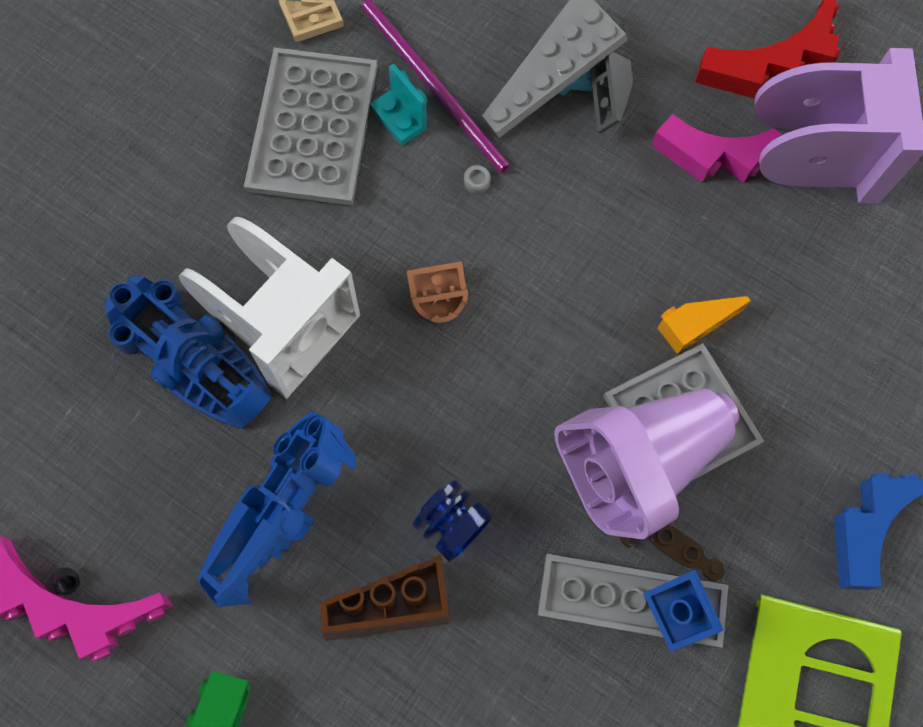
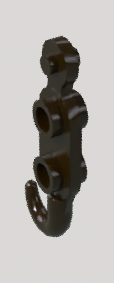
M668 524L648 536L653 546L686 568H700L708 580L716 581L724 576L725 568L719 560L706 558L704 550L699 543L672 525ZM619 536L622 544L627 548H631L632 544L627 537Z

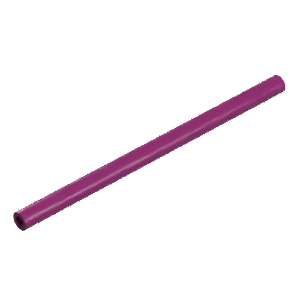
M365 0L361 5L363 11L500 174L507 171L510 167L507 160L373 1Z

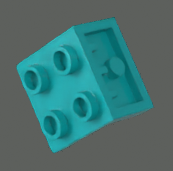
M395 64L389 66L391 90L371 102L370 110L397 142L403 146L427 130V98L420 89H415L404 70L400 71Z

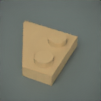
M278 0L295 43L344 26L343 19L334 0H301V2Z

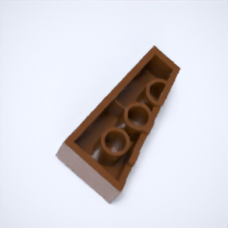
M441 554L419 565L415 564L404 568L403 571L391 576L376 579L375 582L363 587H356L320 601L322 634L326 641L449 624V610Z

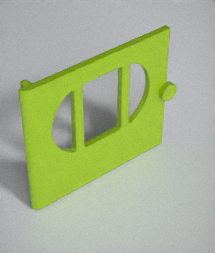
M761 594L760 599L756 602L758 612L738 727H795V720L822 727H861L795 709L802 666L871 683L873 687L866 727H889L901 630ZM822 640H843L857 647L867 657L873 672L869 673L810 658L805 655V652L812 645Z

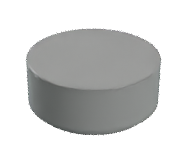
M475 165L465 171L464 186L469 192L480 194L489 188L491 176L485 167Z

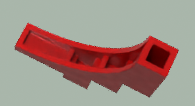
M822 0L815 17L801 31L782 42L768 47L751 50H724L706 47L700 61L695 83L755 99L758 90L768 80L780 73L809 64L835 63L841 48L837 47L839 36L833 34L835 24L831 22L836 17L840 3H836V0Z

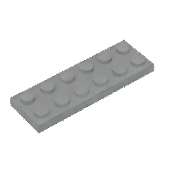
M546 554L537 616L664 638L643 593L679 576ZM700 580L723 629H725L728 585ZM724 631L693 644L723 648Z

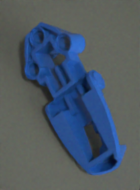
M134 276L127 277L128 283H119L113 286L109 292L110 300L106 299L105 305L111 324L108 333L109 339L124 354H132L139 350L152 359L156 365L149 371L152 374L151 378L163 389L167 388L179 399L204 415L239 429L247 425L272 397L271 393L247 355L224 333L222 325L212 316L204 315L199 321H196L180 309L182 306V296L172 282L159 280L153 283L146 277ZM172 293L167 300H161L165 294ZM131 296L128 302L121 304L125 297ZM149 304L154 306L163 315L165 314L173 322L170 326L162 319L159 322L155 321L153 323V328L150 332L159 339L157 343L132 323ZM131 333L128 340L120 342L125 334ZM222 361L249 384L247 388L240 383L237 385L232 384L223 376L225 372L217 364ZM206 376L214 383L219 382L229 391L227 396L233 402L228 408L200 384Z
M311 411L295 423L287 432L278 437L273 446L274 457L269 463L272 467L271 471L261 486L252 485L244 491L221 528L197 579L201 588L218 608L251 604V600L248 598L247 579L258 567L263 568L272 556L280 559L282 557L281 551L290 548V541H300L304 538L315 518L302 509L318 484L320 483L323 486L332 485L341 473L342 467L340 462L353 470L355 469L356 455L344 441L343 430L322 415ZM234 563L225 579H221L219 576Z

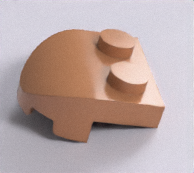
M462 261L406 271L411 301L421 316L429 321L441 323L456 318L463 310L468 300V289H466Z

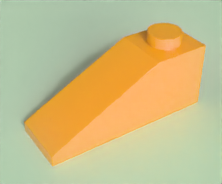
M748 296L685 303L678 309L673 306L661 315L662 321L657 328L675 352L679 354L742 312L751 300Z

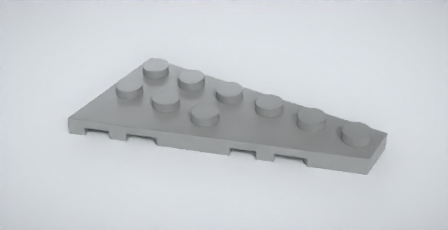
M569 0L482 115L484 120L500 138L628 41L626 33L594 0Z

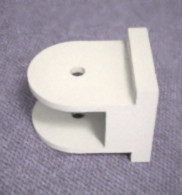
M234 217L227 224V229L239 248L269 277L264 285L244 306H241L208 279L191 269L186 268L179 275V279L188 292L215 319L251 347L249 351L269 386L287 400L359 318L360 311L352 274L333 258L318 272L257 225L244 218Z

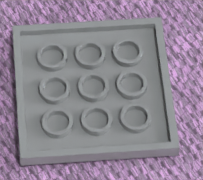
M704 343L603 395L609 407L622 406L625 408L702 388L711 390L715 394L721 392L728 395L735 403L739 413V421L735 424L734 438L693 480L765 442Z

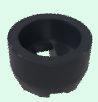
M62 567L53 574L52 584L58 594L68 595L77 590L80 579L76 571L69 567ZM67 576L71 582L66 584L62 577Z

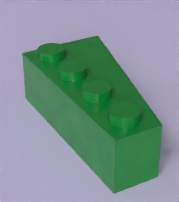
M211 671L209 678L204 679L198 692L200 702L197 710L190 712L186 727H239L251 691L249 682Z

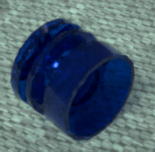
M457 480L452 481L433 494L423 505L419 515L412 523V526L417 531L430 524L423 534L426 540L437 533L441 535L435 549L449 563L476 539L493 518V515L480 502L468 509L464 507L470 497L468 490L455 498L462 487Z

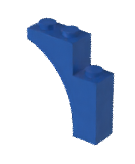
M887 473L872 474L871 478L860 483L862 508H845L844 513L834 517L839 589L871 590L881 587L880 558L885 535L896 515L912 500L923 496V479H920L919 475L907 474L901 475L900 478H890V474Z

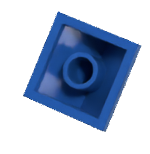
M695 570L643 593L670 652L724 631Z

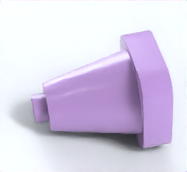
M702 388L628 408L615 406L589 409L558 425L555 428L554 436L558 451L578 495L596 526L608 535L645 539L678 518L679 506L676 496L734 438L735 424L739 421V413L735 403L728 395L721 392L715 394L711 390Z

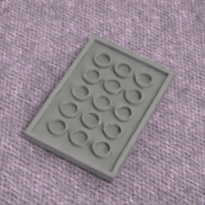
M274 47L246 173L245 192L353 206L370 103L372 101L378 68L377 60Z

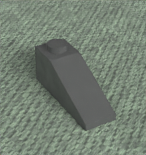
M614 52L590 69L597 131L601 134L621 122L633 85L630 60Z

